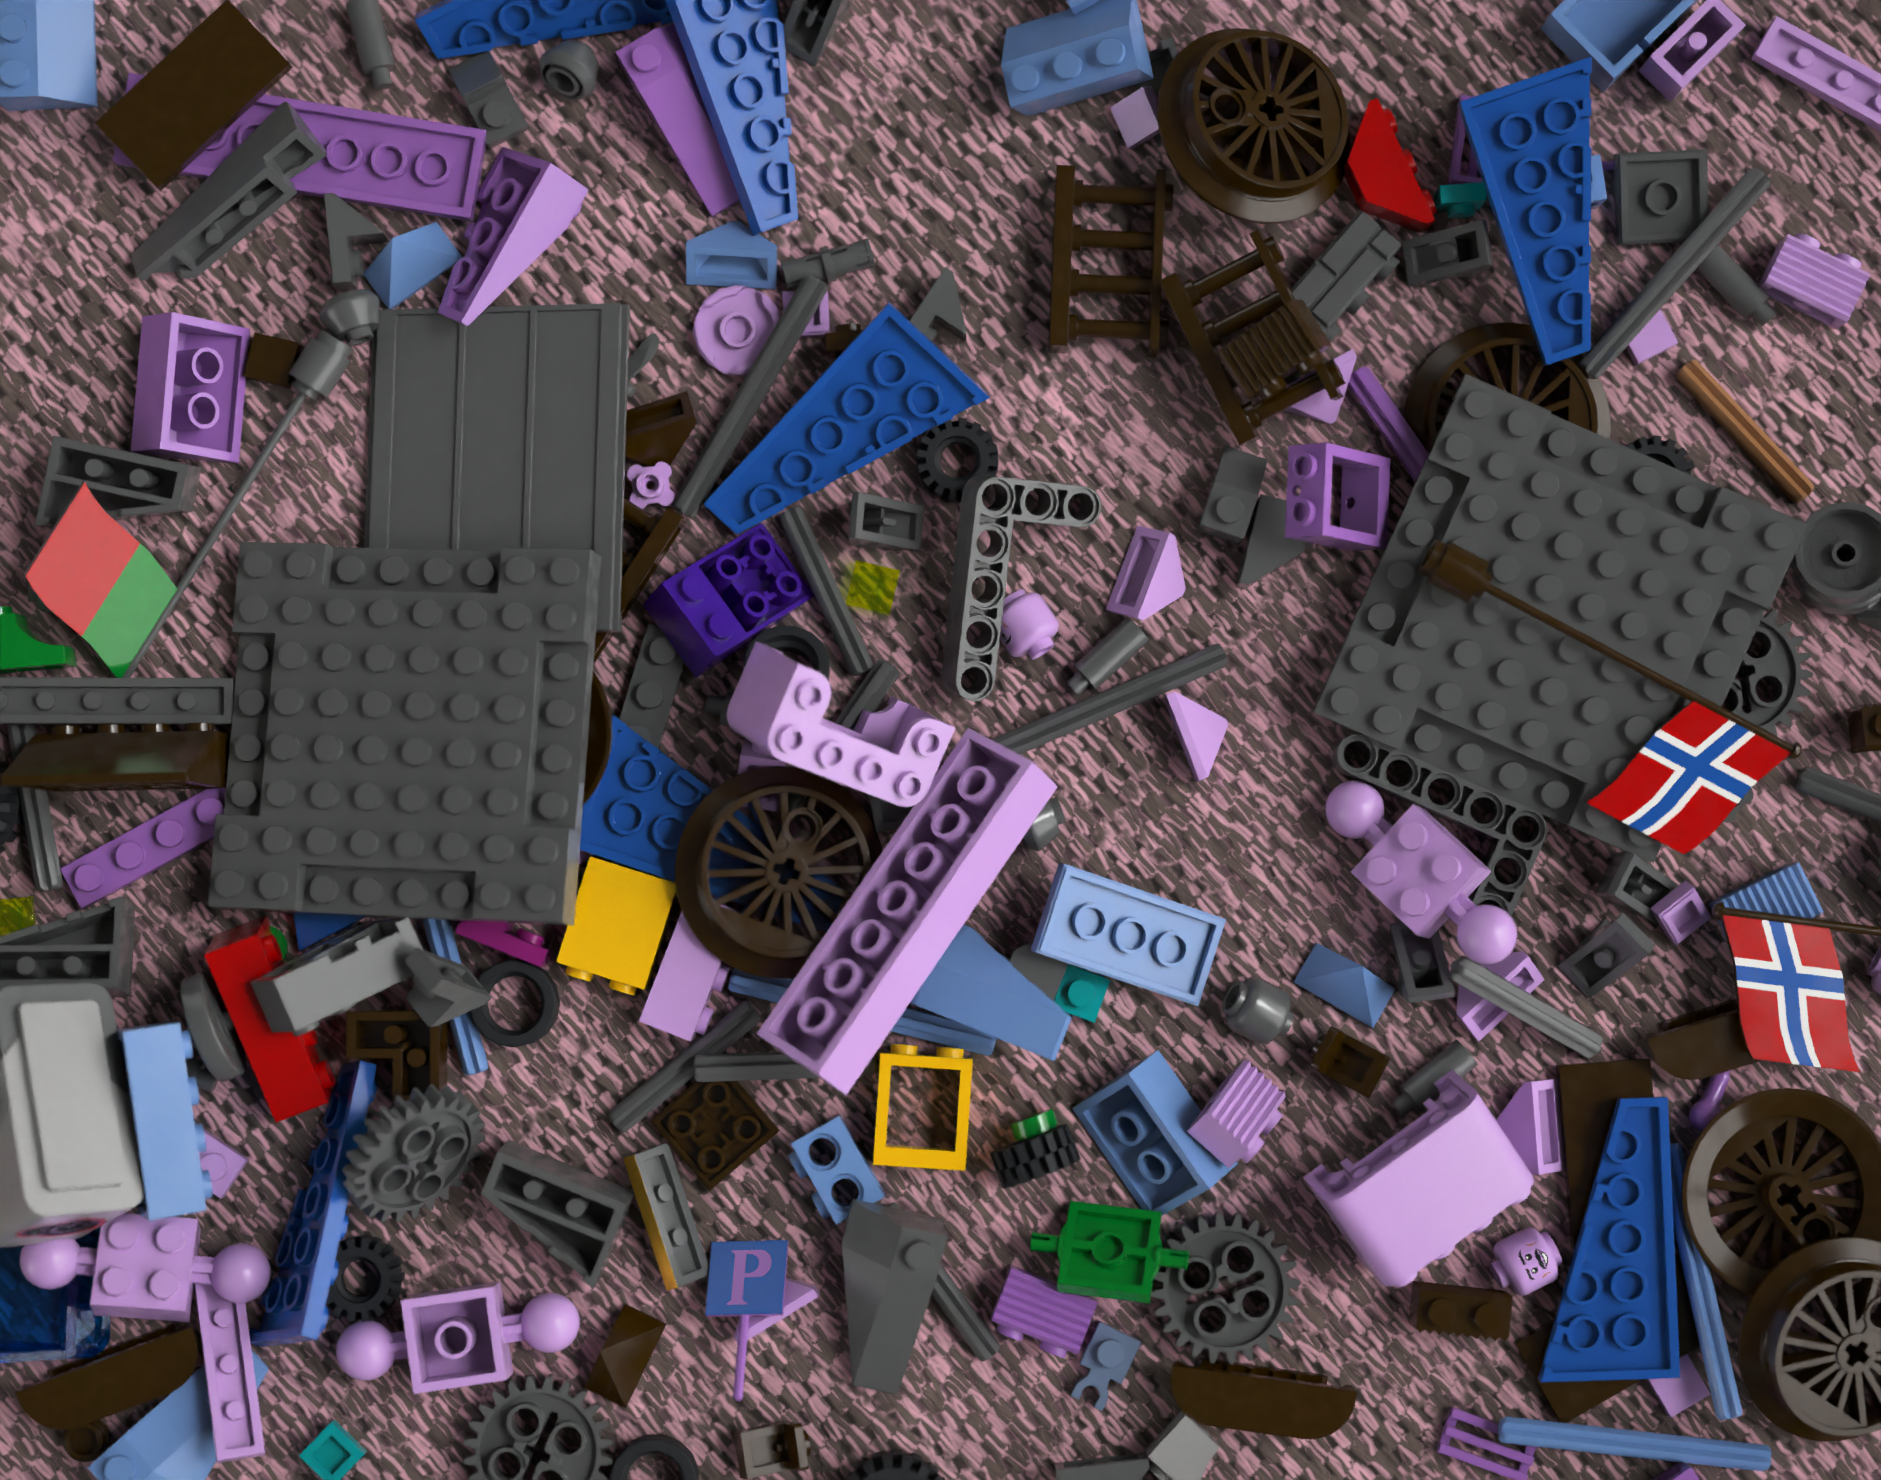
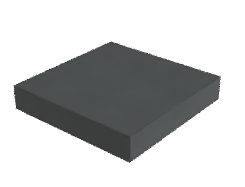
M1707 149L1614 154L1616 245L1685 242L1709 215Z

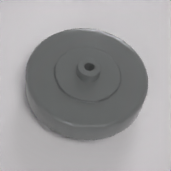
M205 971L184 978L180 986L182 1007L190 1038L195 1044L204 1064L210 1073L221 1082H226L243 1075L246 1070L245 1050L214 978Z

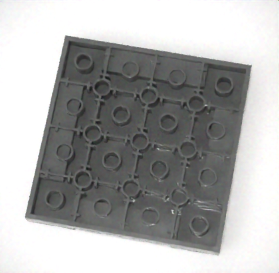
M1466 374L1461 379L1312 712L1654 863L1662 846L1661 842L1585 803V801L1597 795L1616 779L1650 736L1691 701L1487 592H1484L1479 599L1472 596L1467 603L1428 583L1427 576L1419 573L1420 565L1436 539L1445 544L1451 541L1489 561L1487 572L1492 574L1490 584L1722 707L1764 612L1770 609L1808 524L1725 487H1717L1557 417L1545 408Z
M240 542L232 632L239 635L224 815L216 814L208 906L223 910L574 926L601 556L590 549L501 547V551L345 548L318 543Z

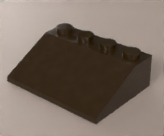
M186 723V731L169 732V724H141V732L124 733V725H96V733L79 734V726H51V734H37L32 737L2 774L1 785L47 792L226 788L229 734L214 731V723Z

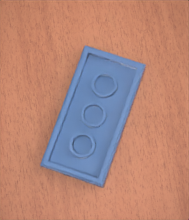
M1059 863L1030 951L1199 1006L1226 919L1067 864Z

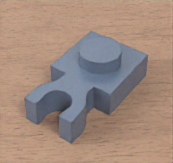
M1098 1321L1079 1361L1081 1365L1089 1368L1088 1373L1077 1380L1070 1395L1079 1400L1085 1387L1094 1386L1099 1390V1396L1094 1403V1407L1103 1411L1108 1400L1107 1385L1110 1379L1122 1384L1141 1341L1102 1321Z

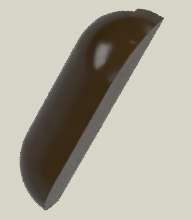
M1736 999L1673 1017L1660 1023L1662 1032L1646 1034L1651 1054L1656 1062L1666 1072L1681 1079H1703L1762 1061L1750 1059L1738 1022Z
M191 1323L184 1325L179 1330L175 1329L174 1324H170L49 1369L47 1371L49 1378L31 1385L24 1384L16 1390L15 1394L25 1413L37 1423L52 1429H74L164 1396L180 1388L190 1378L195 1369L198 1359L197 1337Z
M1195 1358L1194 1366L1184 1365V1363L1175 1361L1172 1365L1171 1389L1177 1405L1189 1418L1207 1426L1299 1439H1319L1333 1434L1347 1422L1353 1412L1357 1397V1390L1353 1386L1327 1385L1328 1376L1317 1373L1237 1362L1230 1365L1228 1361L1216 1360L1213 1364L1209 1362L1208 1358Z

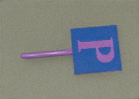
M788 1240L711 1243L705 1316H740L733 1398L736 1401H740L743 1397L749 1316L783 1315Z

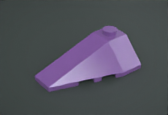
M675 25L655 28L616 51L620 66L710 215L714 217L739 202V196Z
M502 147L480 187L477 200L483 205L477 222L468 223L464 237L469 240V246L465 257L459 259L453 266L438 313L446 318L469 326L568 228L571 221L580 212L582 201L589 189L551 162Z

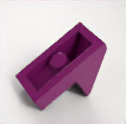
M464 921L458 924L455 931L459 935L539 967L546 966L552 952L551 949L542 946L545 938L522 928H519L517 935L510 933L514 923Z

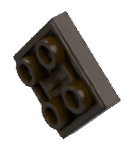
M696 1081L650 1121L709 1191L780 1131L739 1081Z

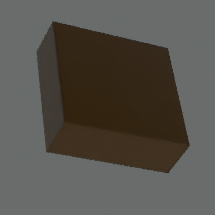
M254 332L244 377L291 389L294 377L289 372L299 357L302 345L298 342Z

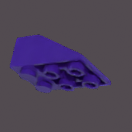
M760 523L662 582L643 603V606L692 674L697 678L735 654L762 631L770 629L815 595L765 526Z

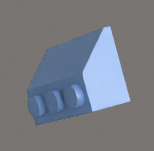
M0 0V105L7 111L97 107L95 0Z
M1102 0L1076 15L1073 14L1071 9H1067L1006 28L1001 66L1008 99L1012 109L1026 116L1154 79L1137 0Z
M1159 1050L1132 1065L1072 1108L1142 1210L1159 1211L1164 1215L1209 1190L1238 1164L1236 1162L1228 1168L1187 1132L1201 1110Z

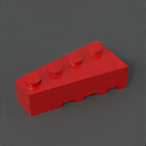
M267 915L215 934L204 956L275 1122L277 1123L328 1103L332 1092L330 1087L335 1086V1079L327 1060L320 1061L315 1047L318 1044L315 1030L313 1029L299 1036H293L292 1032L272 1033L250 983L284 964L279 944L271 933Z

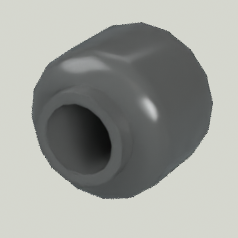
M1249 977L1243 982H1235L1223 1001L1222 1012L1226 1015L1228 1027L1233 1032L1257 1044H1267L1277 1036L1283 1037L1289 1031L1294 1019V1014L1290 1011L1291 1001L1289 995L1283 989L1259 977Z

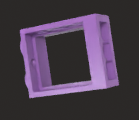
M1327 442L1289 446L1285 538L1347 551L1385 549L1388 537L1391 458ZM1332 463L1342 465L1340 527L1330 525ZM1300 486L1301 492L1296 496V489Z

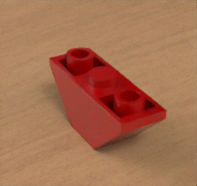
M1378 98L1369 101L1361 117L1344 165L1345 179L1361 211L1422 233L1428 230L1435 221L1433 216L1436 214L1434 200L1427 189L1421 190L1414 176L1417 173L1415 160L1407 148L1401 149L1395 133L1398 132V126L1391 110L1388 107L1383 109Z

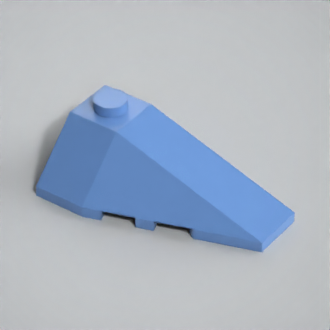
M251 1348L258 1390L269 1367ZM204 1365L88 1467L98 1480H206L216 1462Z

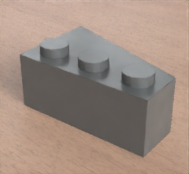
M53 436L35 526L54 527L83 480L97 502L114 520L192 512L201 467Z
M121 896L109 900L107 904L83 912L78 910L66 914L65 918L41 926L36 924L0 936V990L4 987L19 985L94 983L104 987L111 997L131 996L135 905Z

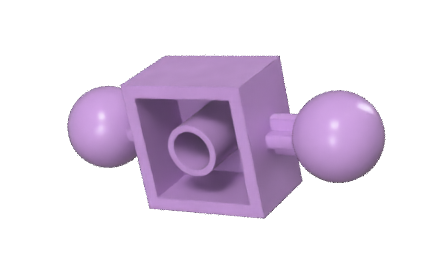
M1350 780L1339 784L1332 790L1326 801L1325 808L1330 826L1341 836L1352 839L1365 837L1374 846L1351 873L1409 929L1418 936L1430 939L1446 920L1450 918L1458 926V945L1470 960L1479 964H1495L1510 955L1517 941V929L1512 917L1505 910L1494 905L1476 906L1468 898L1492 871L1426 809L1413 804L1392 826L1383 818L1384 802L1380 793L1369 783Z
M123 1213L101 1226L98 1249L80 1247L75 1239H59L24 1245L20 1254L22 1273L30 1283L42 1289L63 1287L71 1282L76 1275L94 1276L90 1306L96 1316L189 1322L194 1284L212 1285L221 1298L232 1303H246L258 1298L265 1291L271 1276V1268L267 1257L260 1249L250 1244L238 1243L230 1245L221 1250L216 1257L198 1256L201 1229L198 1219L168 1217L149 1221L140 1216V1214Z
M501 1281L408 1295L401 1300L404 1331L390 1332L384 1325L371 1320L356 1322L347 1327L340 1335L336 1346V1357L340 1367L347 1375L362 1381L381 1377L390 1369L394 1360L409 1358L413 1394L507 1380L513 1374L509 1343L526 1341L531 1347L541 1352L554 1353L568 1347L576 1338L580 1327V1317L573 1302L558 1293L540 1294L527 1303L522 1313L505 1315Z

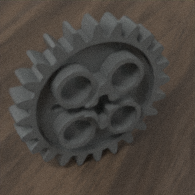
M1773 609L1762 617L1754 634L1762 646L1760 656L1753 658L1747 653L1745 654L1739 669H1744L1745 677L1733 680L1727 696L1730 703L1728 711L1778 737L1774 724L1784 729L1790 728L1793 724L1786 713L1799 714L1804 711L1803 707L1795 699L1796 697H1806L1811 694V691L1801 686L1800 682L1812 677L1813 672L1803 670L1800 666V663L1808 660L1811 654L1797 653L1795 649L1804 640L1803 636L1790 639L1787 633L1793 623L1788 621L1779 626L1776 625L1775 620L1778 611ZM1759 679L1767 680L1773 687V697L1769 703L1759 699L1756 694L1755 687ZM1743 698L1745 703L1749 705L1748 713H1744L1742 710Z
M430 1085L424 1095L417 1088H414L408 1101H404L400 1095L396 1096L393 1109L388 1110L386 1107L381 1106L379 1108L381 1118L377 1122L373 1120H366L364 1122L369 1129L367 1134L354 1136L353 1139L359 1145V1148L346 1152L347 1158L352 1163L342 1168L343 1173L348 1177L343 1182V1185L350 1192L349 1197L368 1217L371 1218L376 1215L381 1222H384L391 1215L396 1222H400L407 1211L414 1219L423 1205L429 1211H432L434 1209V1199L440 1196L442 1199L448 1200L449 1192L447 1189L451 1186L461 1187L463 1182L459 1176L462 1173L474 1171V1167L469 1163V1160L482 1155V1152L476 1145L486 1139L480 1131L485 1126V1122L479 1117L480 1111L461 1091L458 1090L454 1093L447 1085L441 1091L434 1085Z
M1216 1212L1214 1224L1210 1226L1201 1216H1197L1198 1230L1192 1232L1187 1226L1182 1224L1180 1229L1184 1239L1179 1242L1174 1238L1167 1237L1166 1241L1172 1249L1189 1250L1188 1264L1196 1261L1204 1263L1207 1267L1206 1279L1201 1284L1192 1286L1183 1280L1184 1269L1164 1267V1270H1159L1154 1279L1162 1282V1286L1152 1289L1151 1297L1163 1299L1164 1303L1153 1309L1155 1316L1169 1315L1170 1318L1164 1323L1162 1330L1164 1333H1168L1178 1329L1179 1333L1174 1343L1179 1348L1190 1340L1192 1342L1190 1350L1192 1357L1196 1358L1205 1348L1208 1349L1207 1355L1210 1363L1214 1364L1219 1352H1224L1228 1363L1232 1365L1235 1362L1236 1351L1241 1350L1245 1357L1251 1361L1253 1360L1252 1346L1258 1344L1264 1351H1270L1266 1340L1269 1334L1281 1340L1284 1336L1277 1327L1279 1321L1286 1323L1294 1322V1319L1284 1310L1286 1306L1299 1305L1300 1302L1297 1298L1288 1294V1289L1299 1286L1300 1281L1286 1275L1287 1272L1297 1266L1294 1260L1281 1261L1280 1257L1288 1249L1287 1245L1281 1243L1272 1247L1270 1243L1274 1238L1275 1232L1272 1229H1268L1259 1236L1257 1234L1259 1221L1254 1218L1244 1228L1242 1227V1219L1239 1213L1233 1215L1230 1224H1225L1222 1214ZM1236 1246L1247 1247L1250 1251V1262L1242 1270H1233L1227 1265V1254ZM1255 1272H1263L1264 1276L1262 1279L1231 1288L1230 1294L1232 1297L1224 1299L1220 1293H1215L1202 1298L1196 1303H1186L1188 1296L1217 1289L1219 1287L1218 1279L1225 1276L1230 1283H1234ZM1252 1290H1259L1264 1292L1266 1296L1265 1307L1262 1311L1255 1314L1246 1313L1242 1306L1244 1296ZM1207 1306H1217L1223 1313L1222 1322L1214 1329H1205L1199 1325V1314Z
M530 1374L526 1380V1388L523 1389L514 1378L508 1382L510 1395L507 1396L502 1390L496 1388L492 1392L496 1406L483 1401L478 1406V1409L485 1416V1420L472 1418L468 1424L473 1430L478 1432L477 1436H469L463 1443L475 1449V1453L467 1456L463 1463L477 1466L478 1469L468 1480H523L534 1455V1450L529 1448L528 1445L534 1446L541 1438L551 1412L558 1414L554 1429L545 1445V1452L551 1456L545 1455L540 1460L532 1480H540L541 1473L547 1470L556 1471L563 1480H609L610 1475L600 1467L611 1465L615 1461L613 1455L603 1452V1448L609 1447L615 1442V1437L602 1436L601 1431L610 1424V1418L596 1420L594 1414L602 1404L599 1401L586 1406L583 1402L587 1396L588 1389L584 1388L574 1396L570 1393L572 1380L569 1378L560 1389L555 1387L553 1374H549L546 1377L543 1386H538L535 1375ZM526 1408L534 1411L539 1420L538 1428L533 1431L521 1429L516 1422L518 1410ZM569 1426L578 1430L582 1438L581 1446L575 1449L564 1447L558 1438L561 1428ZM504 1452L515 1454L520 1460V1471L516 1474L503 1472L498 1466L499 1454Z

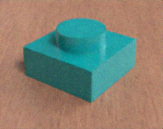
M1483 182L1440 185L1433 195L1436 213L1447 212V217L1450 219L1474 216V210H1480L1487 200Z
M1068 964L1053 1001L1065 1012L1095 1023L1110 980Z
M334 1419L299 1457L323 1480H341L368 1451Z

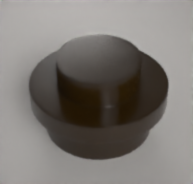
M102 1419L74 1429L64 1430L62 1435L63 1447L66 1453L77 1461H94L109 1446V1428Z

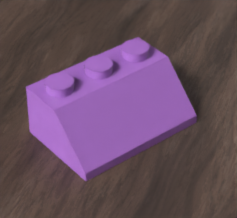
M175 312L142 317L131 452L170 459L239 463L246 384L244 372L248 360L249 328Z

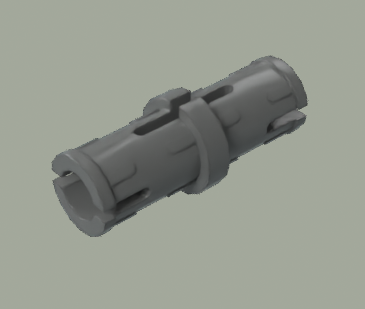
M868 238L829 249L827 245L820 247V252L781 261L788 290L798 287L806 275H812L821 281L827 279L828 283L837 281V276L875 267Z

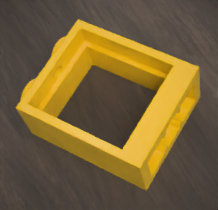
M891 1044L890 1052L880 1053L873 1165L966 1171L973 1059L963 1057L964 1049L936 1047V1055L918 1054L917 1045ZM891 1066L960 1070L955 1149L886 1144Z

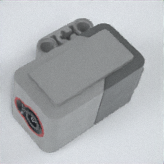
M94 983L4 987L0 990V1247L38 1244L59 1239H78L134 1208L141 1202L144 1195L120 1043L117 1037L113 1002L107 990Z

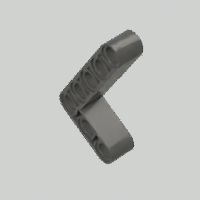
M984 474L970 478L964 485L961 497L941 673L942 683L949 693L966 700L981 701L988 697L993 690L1013 520L1087 527L1098 519L1101 512V500L1092 488L1067 483ZM992 485L996 497L993 504L986 508L982 502V494L987 486ZM1034 489L1038 495V504L1033 511L1029 512L1025 506V499L1027 494ZM1077 494L1081 506L1077 514L1072 517L1068 511V503L1072 496ZM986 530L990 535V545L981 554L977 549V539ZM982 576L985 581V590L979 598L975 599L972 595L971 587L976 578ZM977 622L980 627L979 638L974 643L969 644L966 639L967 629L971 624ZM972 667L975 672L974 682L969 688L963 689L961 685L962 674L965 670Z
M1353 734L1340 740L1333 749L1332 760L1337 771L1354 780L1369 783L1378 791L1410 805H1417L1426 809L1430 814L1492 841L1483 861V864L1492 872L1468 898L1476 906L1484 900L1489 901L1512 916L1546 838L1547 825L1543 816L1527 806L1366 735ZM1350 743L1360 745L1365 751L1366 760L1360 768L1351 767L1344 760V749ZM1391 762H1399L1407 770V781L1401 787L1393 786L1386 778V768ZM1434 780L1442 781L1449 789V798L1442 806L1433 803L1428 796L1429 785ZM1477 798L1486 801L1491 809L1490 818L1484 824L1474 821L1470 814L1471 804ZM1519 817L1527 819L1533 828L1531 838L1525 843L1518 841L1512 831L1513 823ZM1501 859L1511 862L1515 870L1514 878L1507 885L1497 881L1494 875V867Z

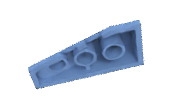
M964 924L910 1002L1053 1061L1056 1059L1072 1018L1037 985L1030 982L1014 968L1013 964L1006 957L992 948L975 929Z

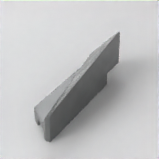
M283 102L133 252L131 259L138 278L148 280L152 273L176 272L180 278H197L297 194L294 183L290 179L323 159L327 152L288 102Z

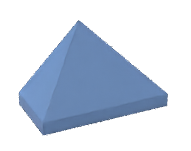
M730 221L686 242V284L725 287L740 285L747 286L748 288L776 289L777 245L759 234L753 236L751 229L741 222Z
M434 222L392 238L364 272V276L387 308L394 309L453 267L463 257L439 224Z
M1315 943L1293 981L1295 984L1371 1028H1374L1395 991L1394 987L1363 966L1318 943Z

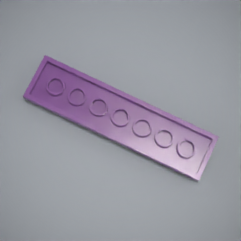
M129 73L125 94L145 75ZM264 94L179 174L207 179L286 101L294 108L327 152L323 159L290 179L294 183L297 194L324 198V194L334 193L345 202L473 222L486 149L485 140L487 132L483 129ZM116 146L113 161L117 165L137 168Z

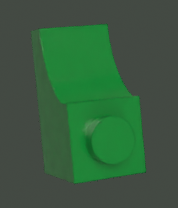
M0 606V674L76 667L74 648L44 643L28 628L27 617L13 613L12 607Z

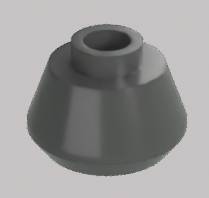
M564 41L541 56L539 68L542 80L555 94L565 99L578 100L587 98L594 92L599 65L595 53L590 46L581 41Z
M367 289L348 291L327 300L322 306L319 317L336 339L347 341L349 346L359 345L371 340L374 337L373 331L379 327L380 300L377 295Z
M1057 797L1048 800L1024 835L1023 840L1028 849L1040 851L1061 834L1058 825L1066 823Z

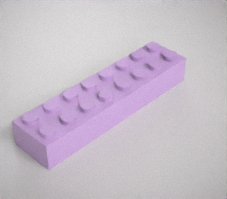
M968 728L934 776L923 800L914 805L759 1029L757 1035L782 1054L847 1095L1058 786L1033 761Z

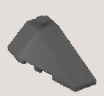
M852 1199L841 1246L853 1385L898 1394L937 1279L948 1235L942 1218Z

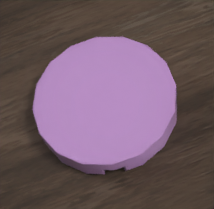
M733 285L718 289L703 301L696 315L693 334L697 350L707 364L726 375L746 376L781 317L780 312L769 296L747 286Z

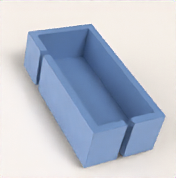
M1564 0L1550 13L1540 30L1572 62L1592 56L1590 80L1604 92L1699 0Z
M171 1021L117 1029L124 1071L127 1070L128 1079H126L127 1094L129 1096L144 1186V1195L141 1202L136 1205L137 1213L151 1221L207 1211L205 1199L212 1198V1183L209 1171H203L200 1166L199 1152L206 1151V1142L202 1124H196L193 1117L192 1106L199 1105V1092L196 1078L187 1075L185 1059L192 1058L193 1055L189 1031H182L179 1022Z

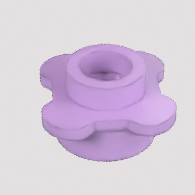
M657 462L655 466L644 468L638 464L631 466L627 471V478L632 482L633 490L630 501L641 509H644L647 505L660 504L664 507L669 506L675 498L669 483V477L672 474L671 467L665 462ZM650 481L655 483V487L652 490H649L646 486Z

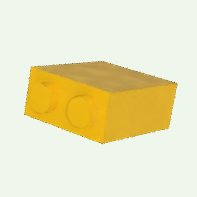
M590 856L576 898L574 926H567L556 960L557 963L567 965L564 974L591 982L593 974L611 979L608 988L634 996L637 988L648 989L677 899L675 883Z

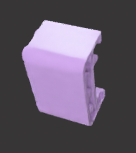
M757 641L755 642L727 709V721L733 731L784 762L895 805L910 807L923 800L930 788L955 727L910 703L890 696L887 703L889 706L882 711L869 712L863 709L854 730L823 718V715L829 704L831 689L826 677L786 657L782 652Z
M1453 1070L1434 1082L1440 1094L1436 1102L1429 1098L1422 1103L1428 1112L1356 1164H1353L1346 1158L1340 1162L1343 1170L1331 1173L1321 1164L1303 1177L1359 1260L1385 1287L1394 1286L1398 1288L1409 1284L1417 1276L1418 1271L1433 1260H1439L1449 1255L1454 1250L1455 1244L1469 1234L1485 1229L1492 1222L1494 1216L1509 1205H1516L1522 1202L1531 1192L1530 1188L1534 1182L1533 1175L1477 1091Z

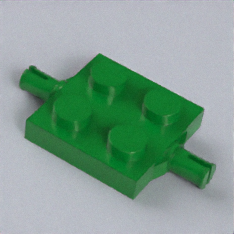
M1070 1201L1067 1222L1062 1228L1060 1235L1033 1231L1030 1251L1058 1254L1060 1268L1057 1292L1150 1303L1153 1280L1160 1266L1187 1270L1189 1263V1250L1162 1248L1160 1238L1162 1212Z

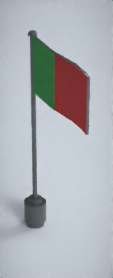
M323 330L320 331L316 339L310 338L289 372L290 375L296 378L292 387L299 390L298 394L177 586L171 581L152 554L104 511L83 480L24 576L46 607L92 646L116 678L131 677L306 397L308 396L313 400H316L319 394L327 398L329 397L351 362L347 358L352 352V348Z

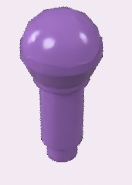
M1731 1070L1711 1076L1702 1098H1699L1690 1107L1689 1120L1696 1129L1702 1131L1709 1121L1720 1112L1721 1107L1719 1104L1730 1080L1729 1073Z

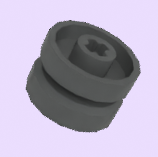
M1853 502L1829 504L1811 514L1805 521L1808 526L1792 560L1794 583L1804 600L1821 612L1838 616L1860 614L1877 605L1881 601V514L1867 505Z

